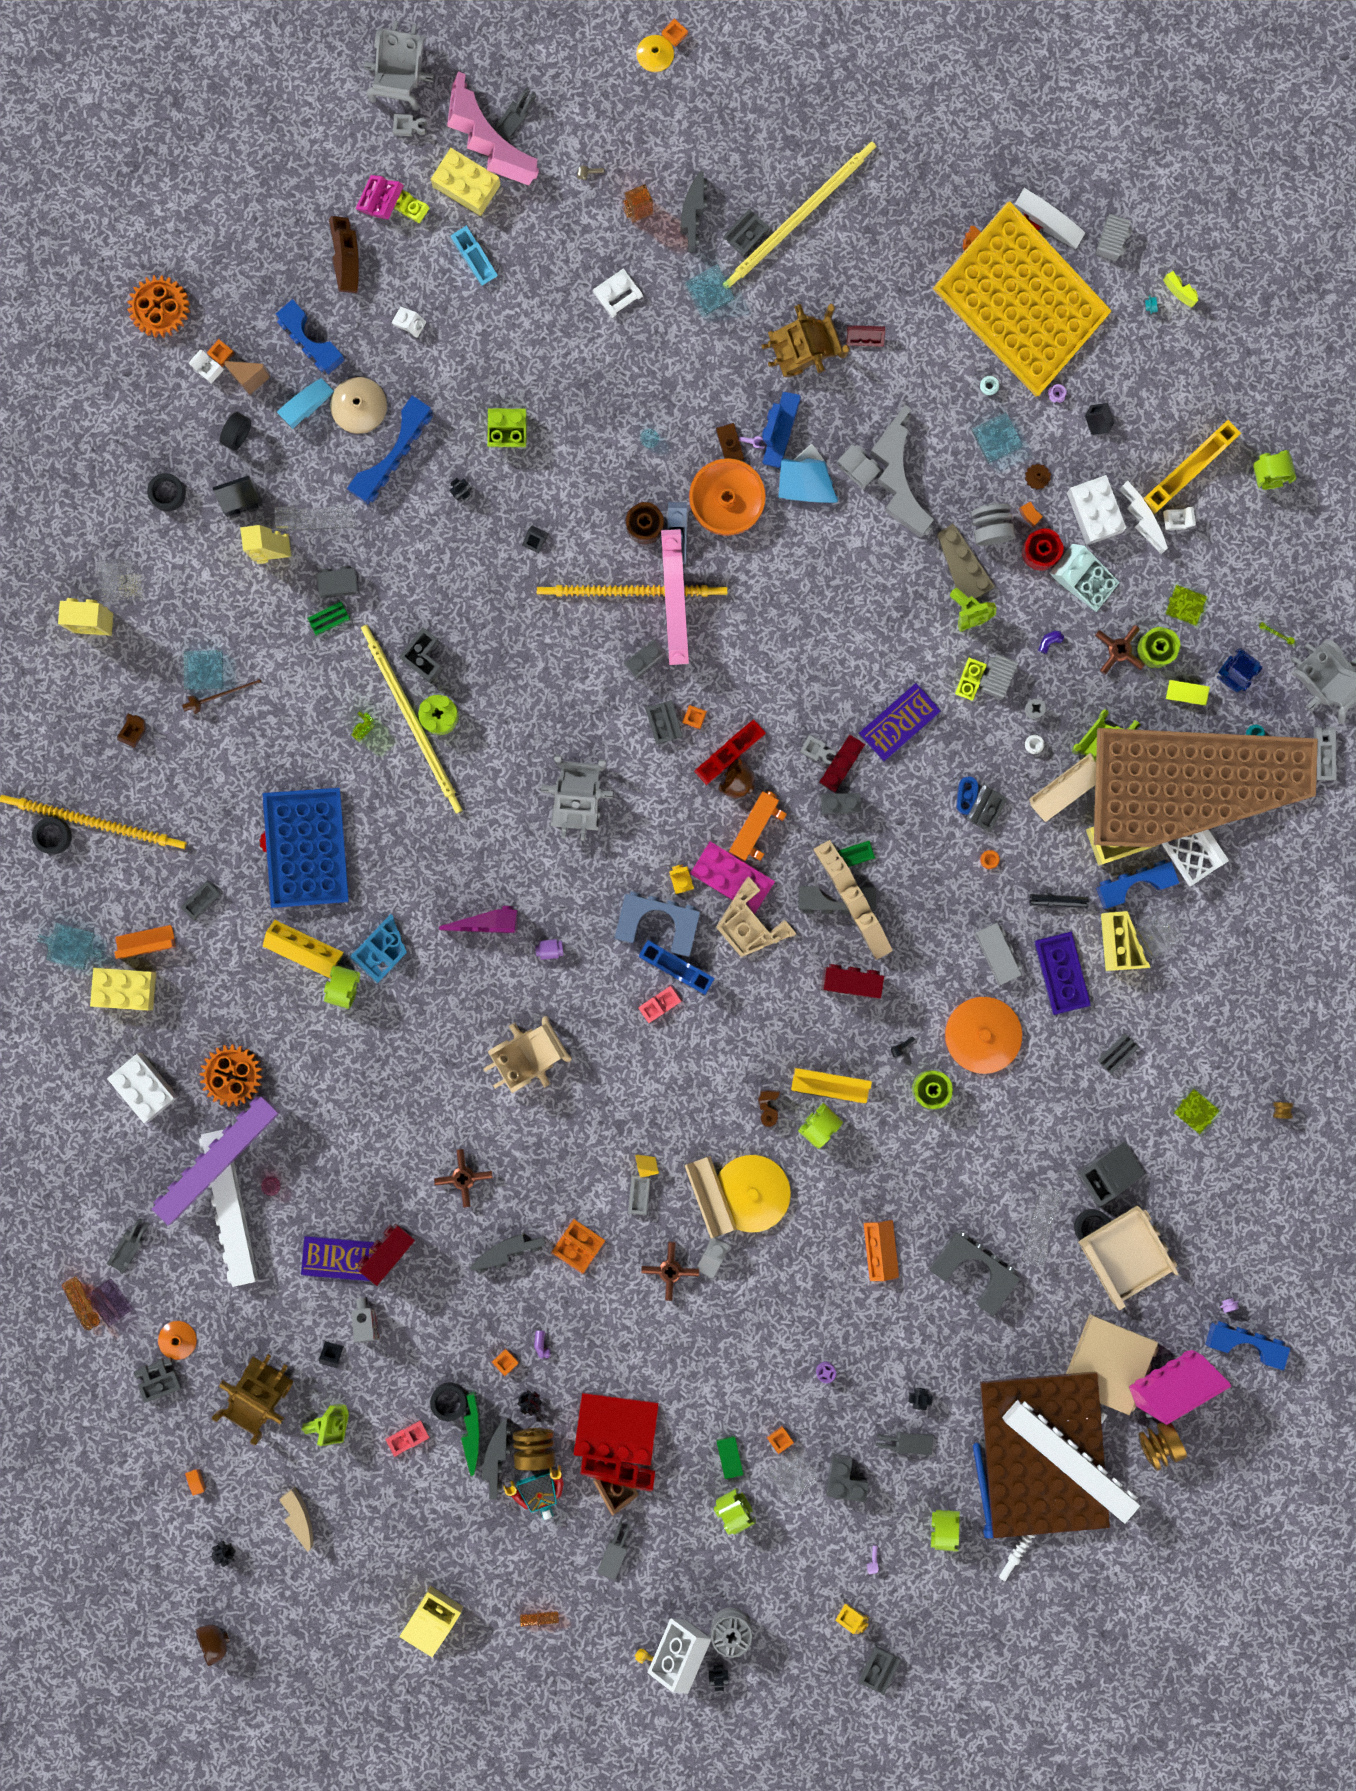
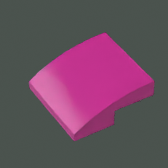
M371 175L355 209L374 217L389 220L404 185L399 181L386 180L383 176Z

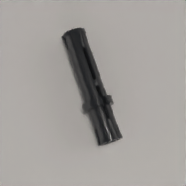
M1047 893V895L1030 894L1029 897L1031 898L1029 900L1030 906L1088 909L1089 906L1087 903H1082H1089L1088 896H1061Z

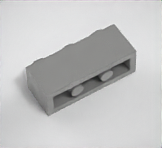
M994 923L974 933L998 985L1021 976L1020 971H1022V967L1019 961H1015L1012 956L1014 950L1011 944L1005 941L1004 936H1006L1002 925L998 926V923Z

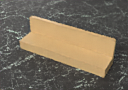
M1092 753L1088 754L1029 799L1032 808L1045 822L1096 785V758Z
M709 1156L686 1164L685 1169L710 1238L712 1239L737 1230L711 1157Z

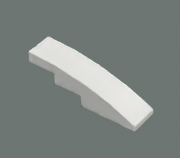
M1024 188L1014 204L1017 209L1029 215L1028 219L1042 226L1044 232L1074 249L1078 247L1085 232L1042 198Z
M1127 481L1119 490L1131 502L1127 509L1139 521L1135 528L1162 554L1168 547L1161 528L1142 496Z

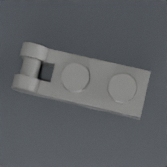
M1315 727L1314 738L1318 739L1316 781L1336 780L1335 727H1328L1327 729ZM1323 737H1327L1328 742H1323Z

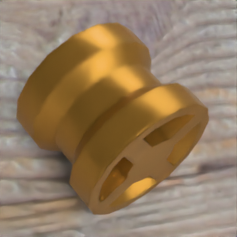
M1273 1102L1275 1107L1273 1118L1293 1119V1114L1291 1113L1293 1103Z

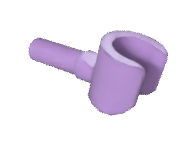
M739 436V441L753 444L755 448H765L759 445V442L763 440L762 437L756 436L753 439Z
M873 1546V1563L867 1564L869 1574H876L879 1570L877 1563L878 1546Z

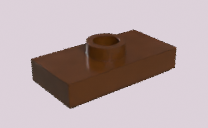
M734 423L717 427L716 433L724 459L744 461Z

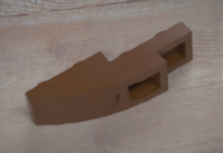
M331 216L329 218V225L335 250L332 260L339 292L357 293L359 256L356 232L351 230L349 218Z

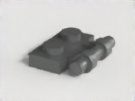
M171 1357L165 1360L163 1358L159 1359L157 1363L141 1366L139 1370L134 1371L136 1379L142 1376L144 1379L143 1383L138 1384L144 1403L182 1388L176 1370L171 1372L167 1370L168 1366L173 1365ZM159 1370L161 1376L152 1379L151 1373Z

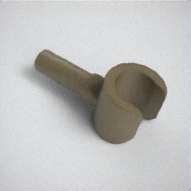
M580 166L577 178L586 180L588 174L604 173V168L591 169L586 166Z

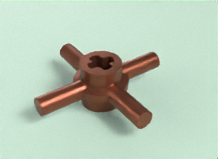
M1134 625L1124 639L1118 638L1113 640L1101 630L1095 634L1098 639L1109 646L1108 652L1110 657L1100 669L1101 673L1106 675L1116 661L1128 660L1139 670L1144 667L1145 664L1131 654L1130 642L1139 632L1140 628ZM1121 646L1123 648L1122 652L1118 653V647Z
M464 1149L456 1150L458 1168L453 1172L452 1176L434 1178L435 1186L453 1183L456 1188L461 1190L463 1208L471 1207L469 1188L472 1187L476 1180L492 1179L493 1174L492 1171L474 1173L470 1168L466 1167ZM462 1173H464L465 1176H468V1179L465 1181V1183H462V1180L459 1181V1177L462 1175Z
M668 1242L667 1260L662 1262L660 1267H641V1273L659 1274L661 1279L666 1282V1301H673V1284L681 1276L699 1277V1269L681 1268V1265L675 1261L676 1242ZM670 1266L676 1271L672 1276L665 1272V1269L668 1270Z

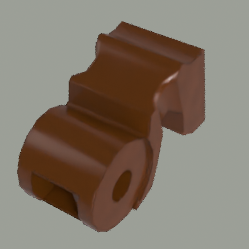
M760 1090V1094L757 1097L760 1110H763L760 1119L766 1127H772L777 1123L778 1111L768 1106V1101L776 1100L780 1094L779 1090Z

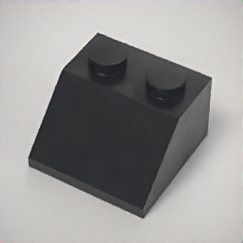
M249 475L212 487L226 517L236 518L241 515V512L247 510L248 512H254L259 509V506L263 505L257 485Z

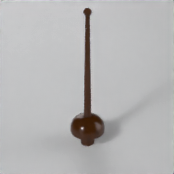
M258 679L257 681L202 700L193 695L188 696L189 702L182 705L183 710L186 712L192 709L194 714H197L201 710V704L255 683H260L261 680Z

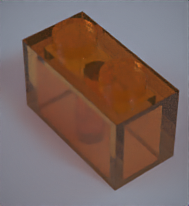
M646 184L624 193L625 200L622 201L624 205L623 210L626 217L631 218L632 223L653 214V200Z

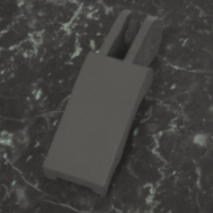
M528 87L523 90L517 103L513 101L505 114L493 128L506 141L510 139L529 114L527 111L536 98V93H531L524 107H521L530 93Z
M141 1218L136 1221L131 1232L127 1230L124 1233L120 1243L106 1263L108 1266L111 1265L119 1270L122 1274L144 1241L142 1237L149 1227V1223H145L139 1235H135L143 1220Z
M897 1432L896 1437L877 1434L876 1436L882 1440L896 1441V1445L877 1442L875 1446L879 1448L894 1449L896 1453L932 1455L934 1435Z
M622 1521L618 1524L613 1540L610 1539L597 1571L598 1574L613 1580L616 1579L628 1549L624 1542L630 1524L626 1526L621 1543L616 1541Z

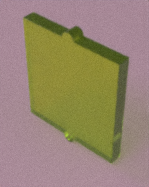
M1175 585L1172 596L1168 599L1169 604L1165 614L1197 626L1200 615L1204 612L1203 607L1207 596Z
M1193 1089L1185 1099L1181 1100L1182 1103L1174 1111V1114L1200 1135L1208 1124H1212V1119L1220 1110Z

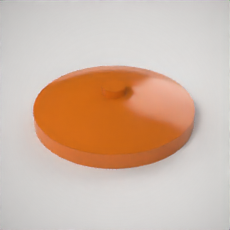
M736 459L715 460L705 465L695 475L689 491L690 508L697 522L706 530L723 536L737 535L750 529L760 518L765 505V488L760 476L750 465Z
M975 997L964 1001L953 1010L946 1023L945 1042L951 1057L964 1069L981 1074L994 1073L1008 1066L1017 1056L1022 1043V1028L1015 1012L1004 1002L991 997Z

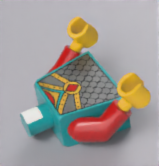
M558 1465V1470H552L551 1467L550 1470L517 1481L516 1486L514 1481H510L511 1487L503 1485L506 1495L511 1496L515 1502L524 1509H529L531 1513L540 1510L543 1520L554 1516L551 1506L557 1504L558 1498L561 1497L564 1481L561 1474V1466Z

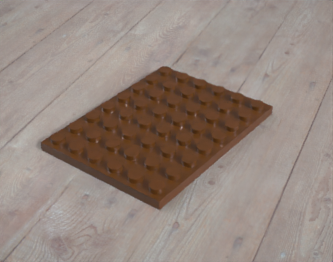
M1097 1372L980 1381L993 1538L1110 1528L1109 1510L1011 1428L1002 1418L1017 1400L1022 1404L1025 1401L1034 1409L1032 1412L1036 1416L1041 1414L1048 1421L1047 1425L1050 1428L1056 1427L1063 1433V1439L1073 1441L1078 1446L1077 1450L1081 1454L1083 1452L1087 1453L1093 1459L1092 1463L1096 1467L1101 1465L1105 1469Z

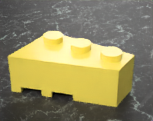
M261 525L240 527L243 551L254 562L256 561L257 564L268 563L270 559L291 557L289 534L281 535L280 531L272 533L271 528Z

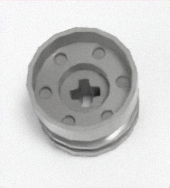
M989 504L971 511V518L975 519L972 525L982 527L974 531L976 545L987 546L1015 539L1014 525L1005 523L1012 519V514L1008 513L1011 511L1010 504Z
M729 1607L722 1609L712 1619L711 1640L713 1647L719 1654L730 1658L739 1657L747 1652L751 1645L752 1629L750 1619L738 1608ZM732 1632H734L735 1636L733 1635L731 1638H729L728 1634L730 1635Z

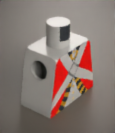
M368 1297L357 1298V1310L351 1312L354 1342L362 1343L379 1340L375 1308H369ZM363 1315L367 1317L365 1322H362Z

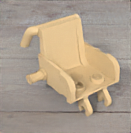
M548 1016L542 1018V1026L533 1031L530 1029L525 1033L520 1032L516 1022L508 1027L511 1029L514 1039L509 1042L506 1040L488 1051L494 1063L485 1067L484 1071L486 1072L496 1066L503 1077V1080L493 1085L494 1088L506 1083L511 1093L531 1083V1079L534 1077L539 1078L545 1088L551 1084L545 1075V1071L553 1067L552 1064L561 1058L566 1062L572 1060V1056L566 1052L552 1028Z

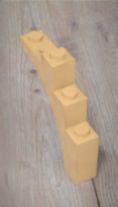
M829 840L814 848L816 856L844 901L874 958L877 960L892 952L893 950L879 921L870 909L864 894L856 884L849 867L839 855L832 842Z

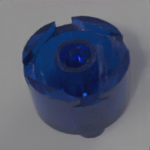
M1239 648L1235 651L1237 655L1234 657L1230 655L1218 671L1221 676H1217L1219 681L1234 692H1239L1241 689L1246 691L1252 683L1250 680L1254 675L1257 676L1263 668L1257 659L1244 649Z

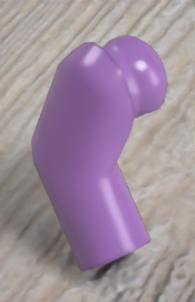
M536 1331L534 1347L538 1357L541 1359L550 1358L551 1349L544 1348L545 1331Z

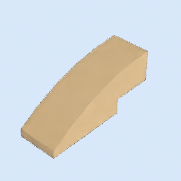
M294 1486L282 1495L279 1500L290 1514L284 1521L308 1552L314 1545L311 1520L305 1503Z

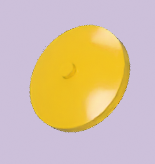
M743 1155L727 1163L718 1174V1179L738 1230L744 1232L764 1231L777 1224L785 1215L790 1203V1185L784 1171L771 1159L760 1155Z

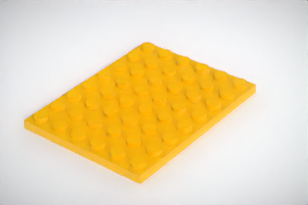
M1010 201L1002 207L932 288L1035 397L1043 392L1112 312Z

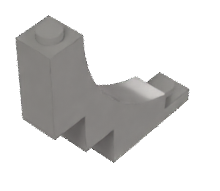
M905 405L873 447L870 455L887 467L877 483L894 495L884 512L921 538L924 534L927 536L934 527L931 525L934 519L915 500L906 481L903 450L908 430L902 425L905 426L910 420L911 408Z

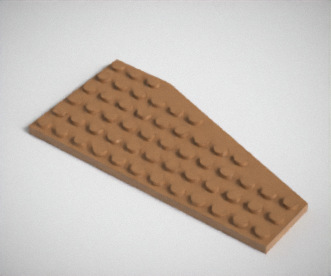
M1098 728L1094 845L1154 847L1316 796L1318 739Z

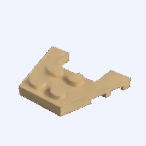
M749 876L716 926L740 957L796 935L795 931L785 920L768 932L748 908L746 902L760 891Z

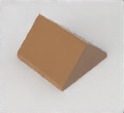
M225 361L226 368L249 395L270 378V373L264 364Z
M593 1479L612 1516L639 1496L635 1488Z

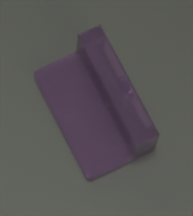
M112 1279L107 1280L86 1296L108 1327L133 1310Z

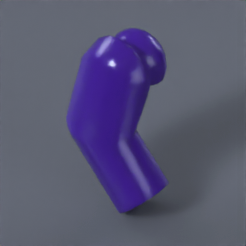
M1056 630L1044 635L1038 651L1047 654L1050 645L1055 642L1061 643L1064 640V635Z

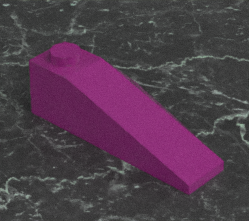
M502 906V909H496L441 925L439 930L517 933L518 910H514V906Z

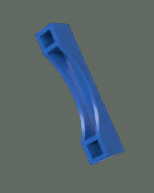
M413 395L410 397L401 410V431L392 451L376 466L358 472L347 487L349 493L367 505L370 501L373 503L379 494L377 491L381 486L384 487L388 483L389 474L392 470H397L401 457L409 453L411 449L410 444L413 440H417L420 437L424 424L428 425L432 420L433 415L431 414L433 412L429 406Z

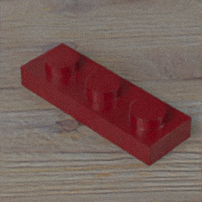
M849 734L819 783L835 793L866 744Z

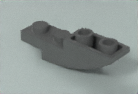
M700 171L692 182L685 197L681 214L680 233H688V252H695V246H699V234H696V227H699V215H703V209H707V197H704V190H707V178H704V171Z
M524 1233L505 1239L484 1252L470 1267L471 1271L476 1270L477 1273L488 1271L487 1267L495 1266L496 1269L507 1266L506 1263L510 1261L509 1254H512L514 1257L524 1254L523 1251L531 1249V1252L542 1250V1246L546 1245L545 1237L525 1240Z
M504 1417L496 1428L484 1458L482 1480H490L489 1499L497 1500L498 1494H502V1482H499V1474H502L503 1462H499V1460H506L507 1454H511V1443L507 1442V1436L511 1435V1423H508V1417Z

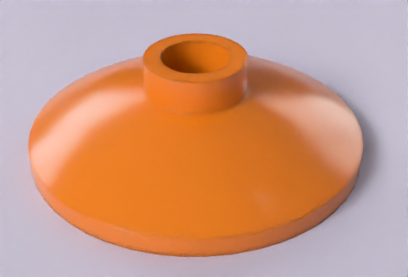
M173 1321L166 1324L158 1336V1345L161 1352L166 1357H171L174 1360L188 1357L194 1351L197 1343L194 1329L183 1321ZM174 1338H177L179 1340L178 1345H175L173 1343Z

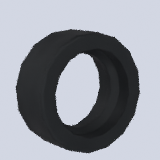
M234 412L223 426L220 434V443L233 451L240 448L250 431V418L239 412Z
M162 473L151 479L148 484L147 494L155 507L169 512L182 506L185 501L186 490L185 486L176 476ZM162 482H172L177 487V497L170 503H162L156 497V488Z
M45 818L34 826L32 840L35 847L41 852L59 854L69 847L72 833L64 821L56 818ZM56 825L62 830L63 839L58 846L48 847L43 844L41 833L46 826Z
M1095 1209L1085 1210L1080 1213L1074 1223V1231L1078 1240L1086 1237L1082 1232V1225L1085 1219L1093 1216L1098 1217L1106 1225L1111 1222L1109 1217Z
M452 1382L443 1383L438 1386L430 1400L433 1414L438 1419L447 1422L460 1418L468 1404L467 1393L464 1388ZM444 1391H454L460 1397V1407L457 1411L445 1413L440 1410L438 1397Z

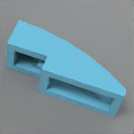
M467 225L450 236L481 286L498 276Z
M320 378L294 396L277 413L293 429L305 417L308 418L333 394L334 390Z

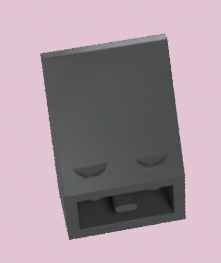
M1125 1141L1075 1171L1094 1203L1098 1206H1102L1145 1175Z

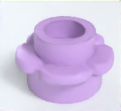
M1060 384L1050 387L1048 390L1049 399L1052 402H1063L1067 395L1065 387Z
M1233 1298L1222 1301L1223 1305L1220 1306L1224 1313L1239 1309L1237 1304L1239 1301H1234Z

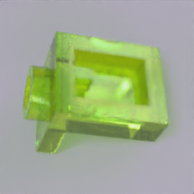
M359 711L357 714L364 722L358 723L352 729L353 733L351 734L358 742L375 727L372 724L374 719L367 712L363 714Z

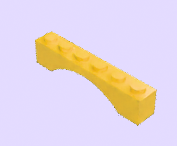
M1229 420L1220 426L1186 460L1143 498L1153 515L1241 434Z

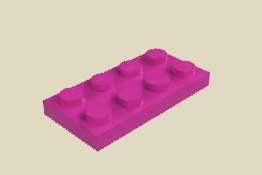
M711 841L690 872L692 876L731 900L734 899L749 876L760 889L755 896L746 902V905L754 914L775 882Z

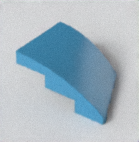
M810 458L802 462L789 459L781 460L779 498L808 502H838V496L835 495L832 486L833 482L828 474L825 461Z
M392 914L350 956L377 984L407 953ZM384 962L388 968L385 971L383 969L381 972L377 965Z

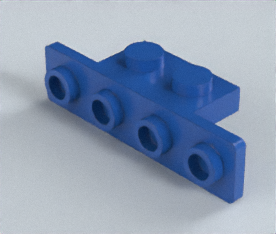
M783 392L780 404L773 403L772 409L768 411V423L762 432L763 441L767 445L762 462L764 465L781 468V460L784 458L801 396L798 394Z

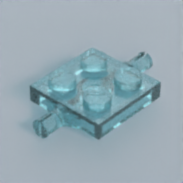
M56 923L54 932L50 937L38 935V938L42 939H37V942L48 944L47 961L85 970L90 956L101 959L102 955L99 954H103V951L92 948L95 935L93 932Z

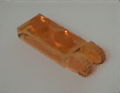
M77 1276L64 1282L61 1286L83 1328L89 1331L93 1327H97L101 1320L98 1313L93 1312L91 1302L86 1297L83 1286Z

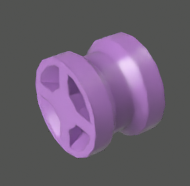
M821 1362L816 1368V1374L821 1382L831 1383L836 1377V1370L830 1362Z

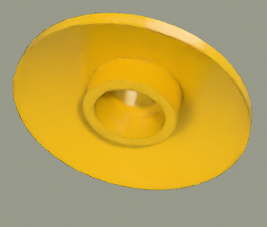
M647 36L637 47V60L648 71H663L673 61V46L663 36ZM654 48L659 50L657 53L652 52Z

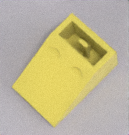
M430 1586L399 1637L433 1657L460 1616L463 1606Z

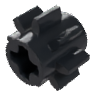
M455 478L450 483L452 488L449 491L457 501L463 499L465 502L471 497L469 492L472 490V487L464 478L460 481L458 478Z
M914 1388V1393L909 1392L908 1402L913 1404V1409L927 1410V1405L932 1406L933 1396L928 1394V1389Z
M529 1390L522 1393L517 1403L521 1407L520 1411L524 1415L528 1413L530 1416L537 1413L543 1402L539 1399L540 1395L535 1391L531 1393Z
M221 1541L218 1545L212 1547L213 1552L210 1557L215 1562V1565L221 1563V1566L225 1567L235 1560L233 1557L236 1550L231 1546L232 1543L225 1545V1542Z
M723 1665L713 1666L714 1671H709V1686H715V1691H724V1686L729 1685L728 1670H723Z

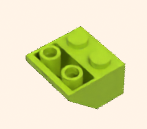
M488 408L487 447H526V409Z

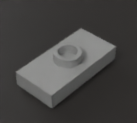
M639 1175L631 1176L628 1214L647 1215L651 1176L641 1178Z

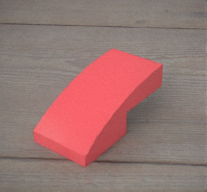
M671 985L638 1008L647 1022L650 1023L683 1000L673 985Z
M418 1421L385 1440L395 1457L427 1440L429 1436L422 1422Z

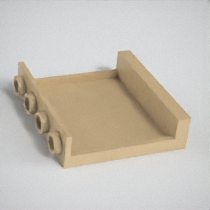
M1138 1206L1078 1241L1109 1298L1118 1310L1126 1307L1123 1303L1124 1300L1167 1274L1173 1272L1176 1276L1179 1275L1176 1270L1177 1263L1172 1256L1169 1257L1167 1254L1169 1251L1164 1241H1160L1158 1238L1160 1236L1158 1229L1149 1222L1152 1220L1146 1210L1143 1211Z
M1089 1314L1066 1374L1096 1371L1098 1374L1100 1403L1130 1415L1131 1411L1135 1410L1136 1405L1129 1386L1134 1384L1136 1380L1144 1378L1145 1375L1149 1374L1152 1357H1155L1158 1352V1342Z

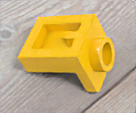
M681 864L672 867L673 871H670L669 874L675 894L693 890L694 887L688 866L684 867Z
M847 1603L843 1606L835 1621L852 1634H860L868 1627L869 1623L867 1621L869 1616L862 1615Z

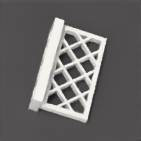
M1209 829L1189 835V837L1176 839L1175 846L1169 845L1168 842L1162 843L1189 887L1229 861ZM1180 839L1188 840L1187 849L1179 848ZM1193 842L1199 844L1200 853L1192 851ZM1178 852L1187 853L1186 862L1179 860ZM1191 855L1199 857L1198 866L1190 864ZM1203 858L1210 861L1212 864L1211 868L1202 867ZM1189 868L1197 869L1196 878L1193 880L1188 874Z

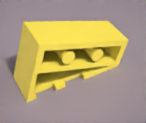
M1128 911L1102 913L1101 922L1106 971L1151 968L1143 954L1142 945L1138 942L1137 933Z

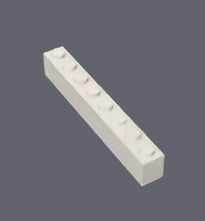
M223 1130L201 1134L199 1143L201 1150H204L205 1154L210 1150L208 1146L216 1138L219 1140L224 1135L222 1133ZM233 1161L209 1186V1188L212 1187L213 1192L211 1202L213 1207L216 1206L217 1211L215 1221L221 1230L219 1240L221 1245H224L225 1250L223 1252V1260L225 1264H228L229 1269L227 1271V1279L232 1284V1287L253 1283L258 1280Z
M1017 1400L1002 1417L1004 1421L1117 1518L1126 1523L1140 1507L1136 1501L1138 1497L1130 1490L1127 1492L1121 1488L1123 1484L1115 1477L1113 1479L1107 1476L1108 1472L1101 1465L1096 1467L1092 1463L1093 1459L1085 1452L1081 1454L1077 1450L1078 1446L1073 1441L1063 1439V1433L1056 1427L1050 1428L1047 1425L1048 1421L1041 1414L1036 1416L1032 1412L1034 1409L1027 1402L1024 1401L1022 1404Z

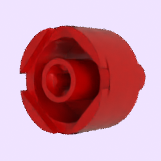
M1043 528L1036 530L1029 535L1022 546L1023 561L1034 570H1048L1061 558L1064 549L1063 542L1060 536L1051 529ZM1041 546L1044 547V553L1041 552Z

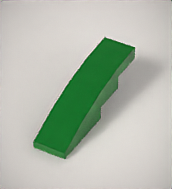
M476 1391L467 1394L470 1413H466L464 1416L467 1434H463L461 1437L470 1476H473L476 1472L480 1451V1412Z

